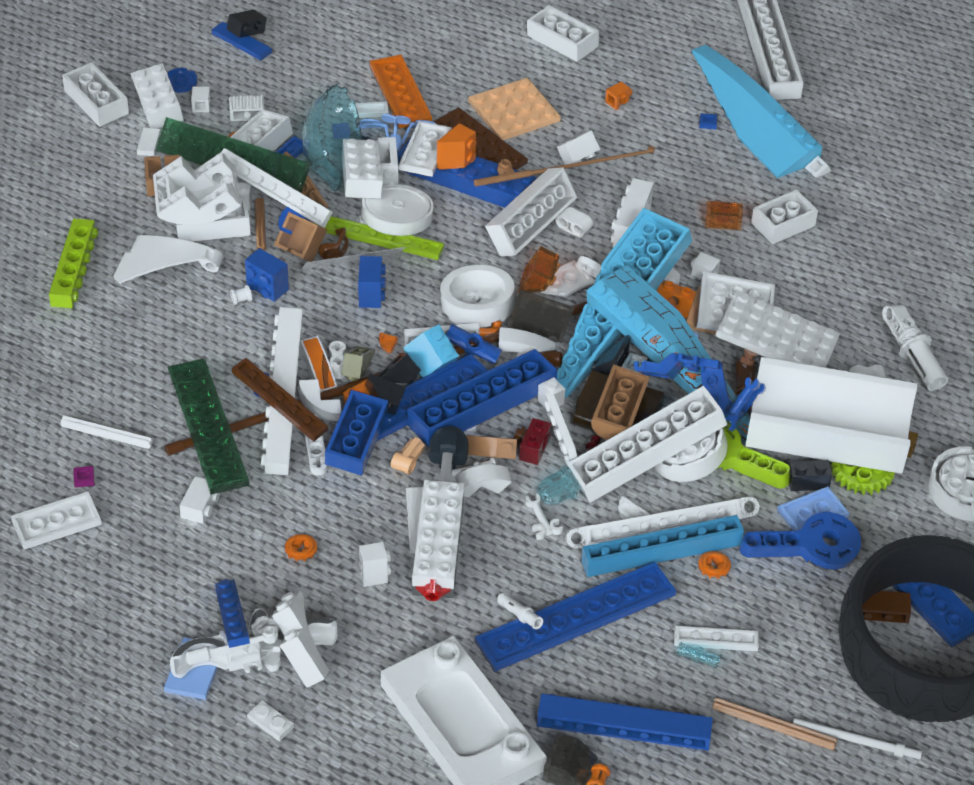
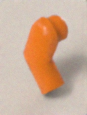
M498 320L492 322V326L489 328H479V335L484 337L500 331L502 322Z

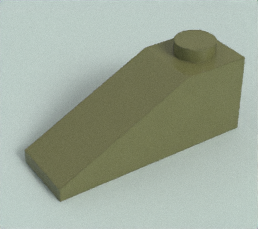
M356 346L345 352L341 375L347 376L346 379L358 381V378H362L374 356L375 349Z

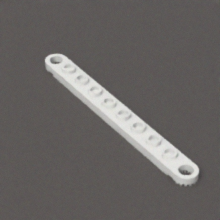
M743 497L570 529L566 533L565 541L571 548H583V546L734 515L742 519L755 516L759 511L760 505L753 497ZM748 501L752 502L754 506L750 513L744 509V505ZM575 532L581 536V541L578 544H573L571 541V535Z

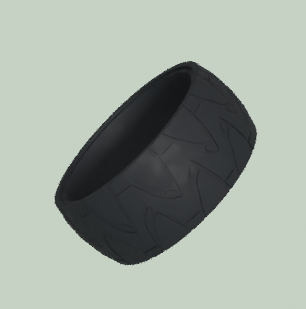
M936 535L906 537L889 543L877 550L860 567L851 580L844 596L839 619V640L846 667L861 690L874 702L889 711L891 710L892 713L924 722H949L974 715V673L956 677L934 676L918 672L899 663L887 654L871 635L864 619L862 605L881 590L897 584L910 582L941 585L959 592L974 602V545L958 539Z

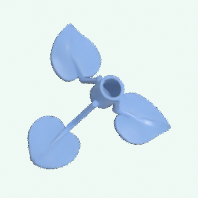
M383 114L381 117L384 122L394 123V132L390 137H396L397 154L401 150V146L404 145L411 128L415 129L418 121L436 124L426 120H416L410 123V118L401 115ZM375 119L361 120L358 130L381 128L385 129L386 137H389L388 124ZM397 123H410L403 139H401V135L397 134Z

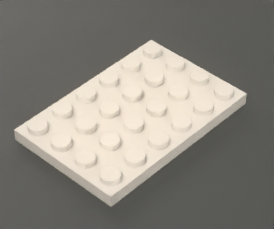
M736 291L715 336L766 358L826 368L840 333L819 325L814 321L802 318L797 314L785 311L780 307L768 304L763 300L751 297L746 293Z

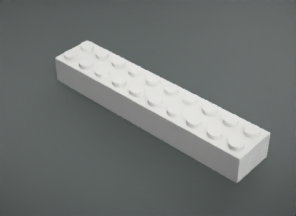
M737 0L764 89L775 100L800 99L802 96L803 80L777 0Z

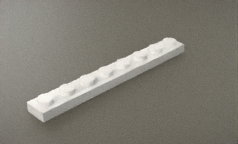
M223 149L222 153L235 165L237 177L325 228L333 211L230 150Z

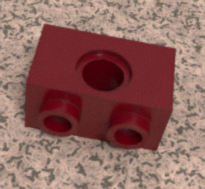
M535 418L532 419L520 444L519 460L535 465L539 464L551 437V423Z

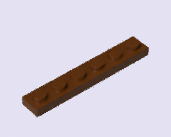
M247 358L232 368V373L313 442L328 431V426Z

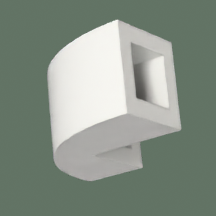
M318 379L299 380L297 390L303 405L321 419L338 421L341 415L340 399L321 400Z
M495 464L475 466L455 476L457 483H464V496L467 498L480 487L500 493L512 482L508 467Z

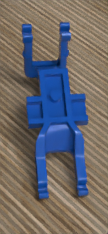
M671 353L660 363L643 361L641 367H639V362L635 361L634 369L643 375L673 380L682 367L688 368L689 371L699 372V369H701L702 385L719 405L723 414L727 415L725 417L726 422L731 421L732 424L728 429L731 432L735 430L738 420L743 418L750 406H753L757 396L763 394L766 389L765 384H760L758 379H755L752 383L748 377L745 380L744 389L733 403L728 397L723 363L719 360Z

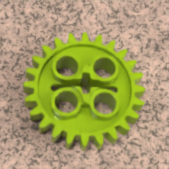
M831 461L832 476H836L835 482L841 481L840 487L846 485L847 491L854 489V494L861 491L862 495H865V491H868L870 495H873V490L880 493L881 488L886 490L887 485H891L894 479V472Z

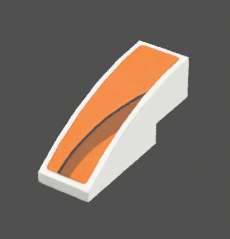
M315 336L300 340V349L307 363L308 372L312 380L318 379L320 393L337 387L329 360L319 337Z

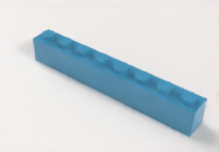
M737 515L583 546L581 562L587 577L645 566L653 562L659 563L740 546L743 540L744 529Z

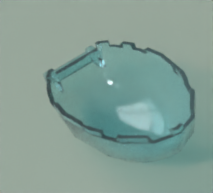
M338 84L328 87L311 103L302 127L303 153L312 170L320 174L333 191H338L342 184L343 169L341 156L343 139L361 140V127H357L356 120L359 119V114L354 100L351 101L347 95V87H340Z

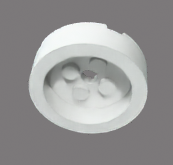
M469 265L458 268L449 273L443 279L440 286L442 312L449 316L450 321L458 325L479 323V328L491 326L492 322L498 320L502 322L507 319L515 308L514 281L507 272L494 266Z
M723 428L654 466L655 470L664 478L677 482L694 481L709 475L718 468L727 453L728 444Z
M969 446L948 449L941 453L934 461L928 483L930 497L938 508L946 514L961 520L974 521V480L966 479V477L974 478V450Z

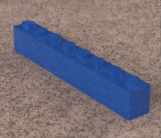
M541 694L537 727L709 751L713 717L663 711L661 709H648L640 706L620 705L618 703H605L597 700L577 699L575 697H562L554 694Z

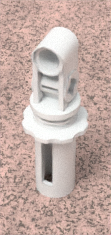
M904 305L885 306L882 310V317L901 347L899 356L905 360L910 359L929 391L945 386L948 382V377L929 348L932 341L931 337L922 334Z

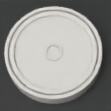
M401 184L382 185L381 199H362L361 216L369 227L378 232L397 236L412 235L422 232L430 226L433 217V202L426 193L417 188Z

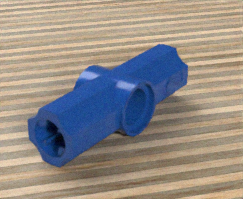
M451 324L446 334L449 341L462 348L466 354L476 355L493 365L502 349L484 341L479 334H471L454 324ZM469 342L476 343L477 347H472Z

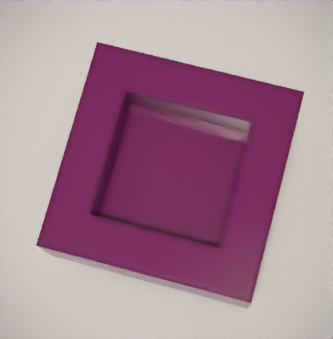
M93 466L73 468L75 488L95 486Z

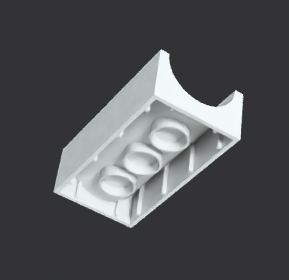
M761 357L757 379L760 384H765L766 389L753 402L746 447L903 473L910 447L908 434L917 383Z

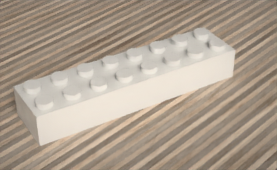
M702 386L568 462L567 465L574 480L591 503L727 425V422L719 405L707 389Z

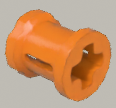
M594 764L591 768V778L587 781L586 785H605L611 770L603 764Z

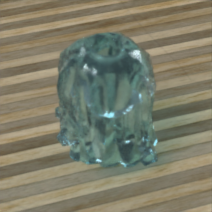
M563 466L560 471L546 477L539 483L537 492L545 504L552 506L567 499L577 498V489L580 488L579 483L574 484L575 482L570 476L572 471Z

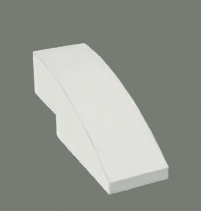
M500 327L499 348L504 352H517L518 357L533 349H536L538 352L555 350V342L524 330Z

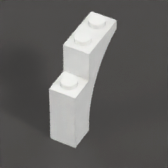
M299 590L294 594L292 592L285 594L281 598L282 601L276 605L277 609L272 617L284 634V640L280 647L305 686L309 687L324 680L329 672V668L318 652L310 634L304 610V596Z

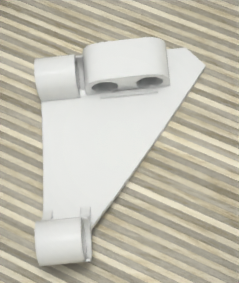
M139 235L131 251L124 253L113 278L121 284L128 280H137L139 276L156 270L199 261L207 271L217 272L224 256L216 249L183 239Z

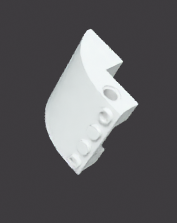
M222 152L195 170L180 156L153 174L157 216L165 221L181 225H200L218 220L232 211H236L241 206L236 167Z

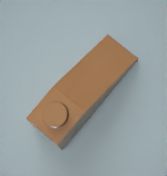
M466 435L469 443L468 455L516 459L518 438Z

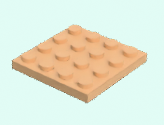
M528 78L468 97L470 105L493 133L502 140L559 122L561 116Z

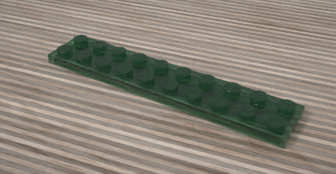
M166 117L156 148L157 151L169 155H180L187 161L203 165L226 148L302 193L311 163Z
M205 358L167 366L210 495L250 486L249 478Z

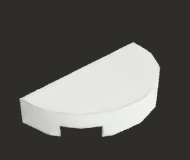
M624 496L619 500L618 512L622 519L650 515Z

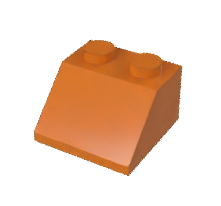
M460 123L437 141L438 169L465 168L476 158V132Z

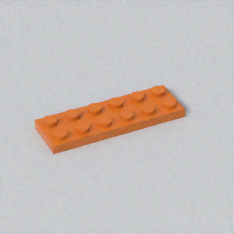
M402 55L369 61L370 68L394 116L408 117L411 119L410 123L416 120L432 121V115ZM410 123L398 124L399 129L409 127Z

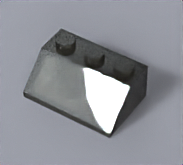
M520 290L508 326L535 333L553 342L562 343L574 307Z

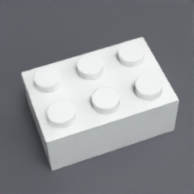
M794 190L754 207L751 224L771 244H775L814 227L818 210L798 190Z

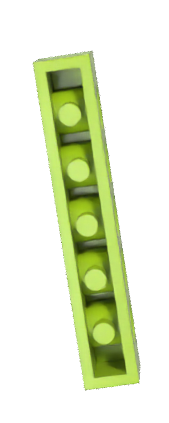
M75 218L72 220L49 292L51 307L73 308L74 302L78 301V290L83 285L82 277L86 276L87 272L86 264L90 263V251L94 250V238L97 239L98 228H95L94 220Z

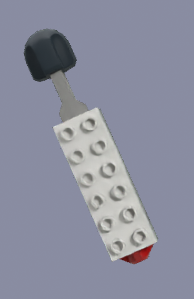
M451 425L438 429L432 436L428 456L432 463L440 464L441 472L434 477V481L424 480L412 575V595L424 596L429 601H437L440 598H454L464 506V483L456 482V478L452 475V470L456 469V465L466 464L469 443L465 433L460 428Z

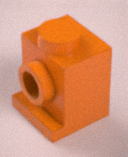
M621 81L606 89L605 102L615 110H618L620 105L626 104L629 101L632 90Z

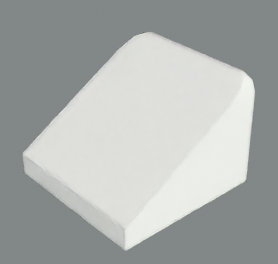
M819 156L805 167L815 178L831 172L830 167Z

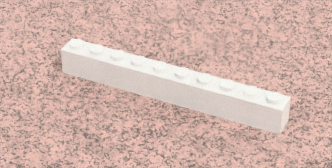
M280 307L279 315H275L274 326H278V329H274L273 341H276V345L272 344V356H275V360H271L270 371H273V375H269V377L295 398L302 309ZM271 405L266 406V418H269V422H265L264 434L268 435L267 438H263V450H266V454H262L261 466H265V474L288 475L293 424Z

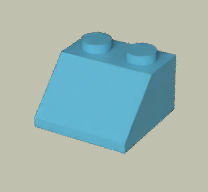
M439 324L423 332L403 348L405 353L421 369L418 373L421 378L455 362L459 357Z

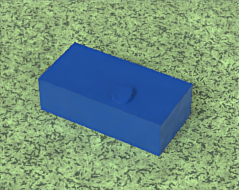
M351 390L326 448L325 465L363 475L387 417L388 400Z

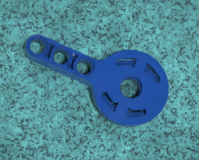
M821 512L808 518L802 529L798 531L747 532L743 537L739 550L747 558L801 556L807 563L811 561L822 568L841 569L847 567L856 559L861 548V537L856 526L846 517L837 513ZM831 538L835 541L836 545L830 546L823 539Z

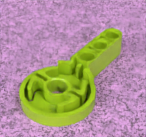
M727 423L723 427L728 444L727 453L718 468H722L723 471L732 468L739 473L779 489L786 488L790 483L789 465L743 446L738 430L735 428L731 432L728 430L731 424Z

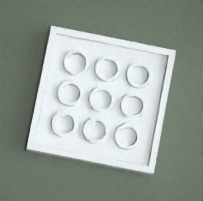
M703 271L696 328L717 331L736 291L746 293L751 297L774 305L775 285Z

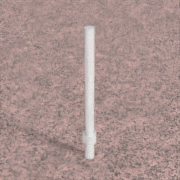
M794 718L793 721L794 724L832 737L893 752L896 756L903 757L905 755L916 759L921 758L922 751L905 747L906 744L898 742L893 744Z

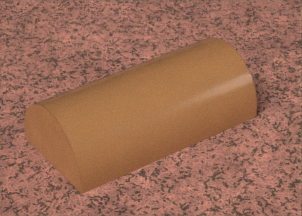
M613 364L591 422L592 428L597 435L609 440L632 427L647 387L649 376Z

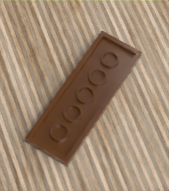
M459 107L433 121L437 125L452 127V129L460 123L475 131L477 157L499 163L502 159H507L511 162L512 169L515 170L528 163V159Z

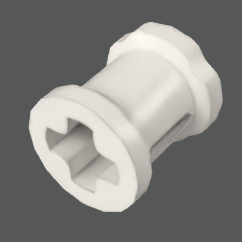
M248 285L238 290L230 289V296L234 305L245 300L252 301V294Z

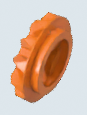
M306 534L294 535L286 541L285 553L288 554L289 559L294 558L296 562L303 559L305 562L307 558L312 559L313 555L317 553V542L313 537ZM304 544V549L298 552V549Z
M717 551L704 553L698 561V569L702 571V575H708L709 578L717 577L719 579L721 576L726 577L731 568L729 558ZM712 561L716 566H718L717 569L711 566Z

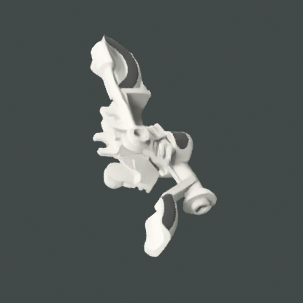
M258 608L253 612L248 627L250 644L229 648L224 631H219V635L189 640L186 643H182L172 654L170 659L171 672L175 677L182 678L195 667L213 665L224 670L229 669V671L243 668L246 673H250L251 666H257L258 670L262 669L261 660L265 663L267 670L271 672L277 671L281 665L280 655L282 650L280 647L282 640L278 639L279 626L272 615L269 616L264 609ZM328 618L306 619L315 645H333L336 642L338 636L336 621Z

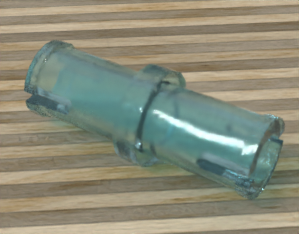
M683 642L679 643L676 652L677 655L692 659L694 663L698 664L701 662L714 668L718 667L721 658L720 655L705 651L700 646L696 648Z

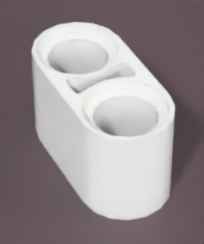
M567 207L555 220L559 228L578 237H582L593 226V220L588 215L571 207Z

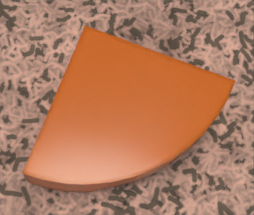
M380 332L379 344L384 351L392 353L398 342V337Z

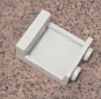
M396 137L378 138L382 185L398 184Z

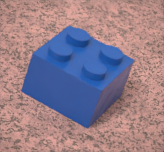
M261 248L245 259L246 283L251 290H255L262 294L264 298L274 302L289 290L287 263Z
M360 256L358 278L359 308H381V301H385V290H382V288H386V277H382V275L386 274V264H382V256Z

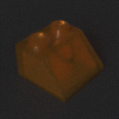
M706 202L705 228L741 231L743 203Z
M540 246L524 268L518 293L542 292L549 285L552 286L556 280L554 274L560 266L558 263L560 255Z

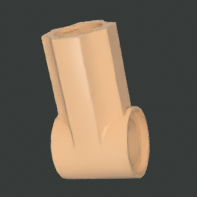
M417 437L410 439L401 452L397 451L394 454L391 467L410 475L416 466L417 459L425 450V444Z

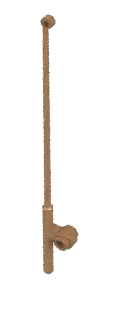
M649 146L648 150L593 159L549 168L563 167L564 169L635 155L654 153L655 147ZM502 159L498 163L497 168L499 175L475 179L474 186L531 177L535 174L544 173L549 168L515 172L512 169L511 162L507 159Z

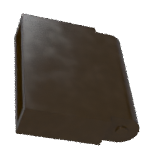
M592 370L576 401L573 425L594 431L591 425L592 418L609 375ZM646 387L632 426L661 410L664 392Z

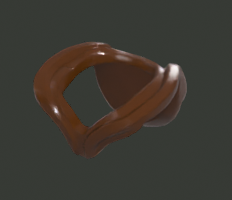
M345 227L335 230V233L340 236L337 243L320 245L319 255L321 258L326 260L345 255L349 245L348 238L345 235ZM342 240H344L345 244L342 250L340 251V245L342 243Z

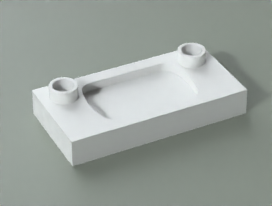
M454 636L381 671V687L453 785H519L546 770V755Z

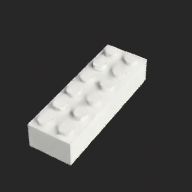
M563 167L547 169L485 226L500 256H515L577 198Z

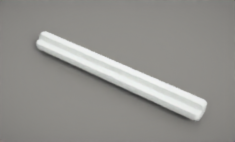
M63 416L61 419V426L147 449L151 448L153 444V439L148 436L69 416Z

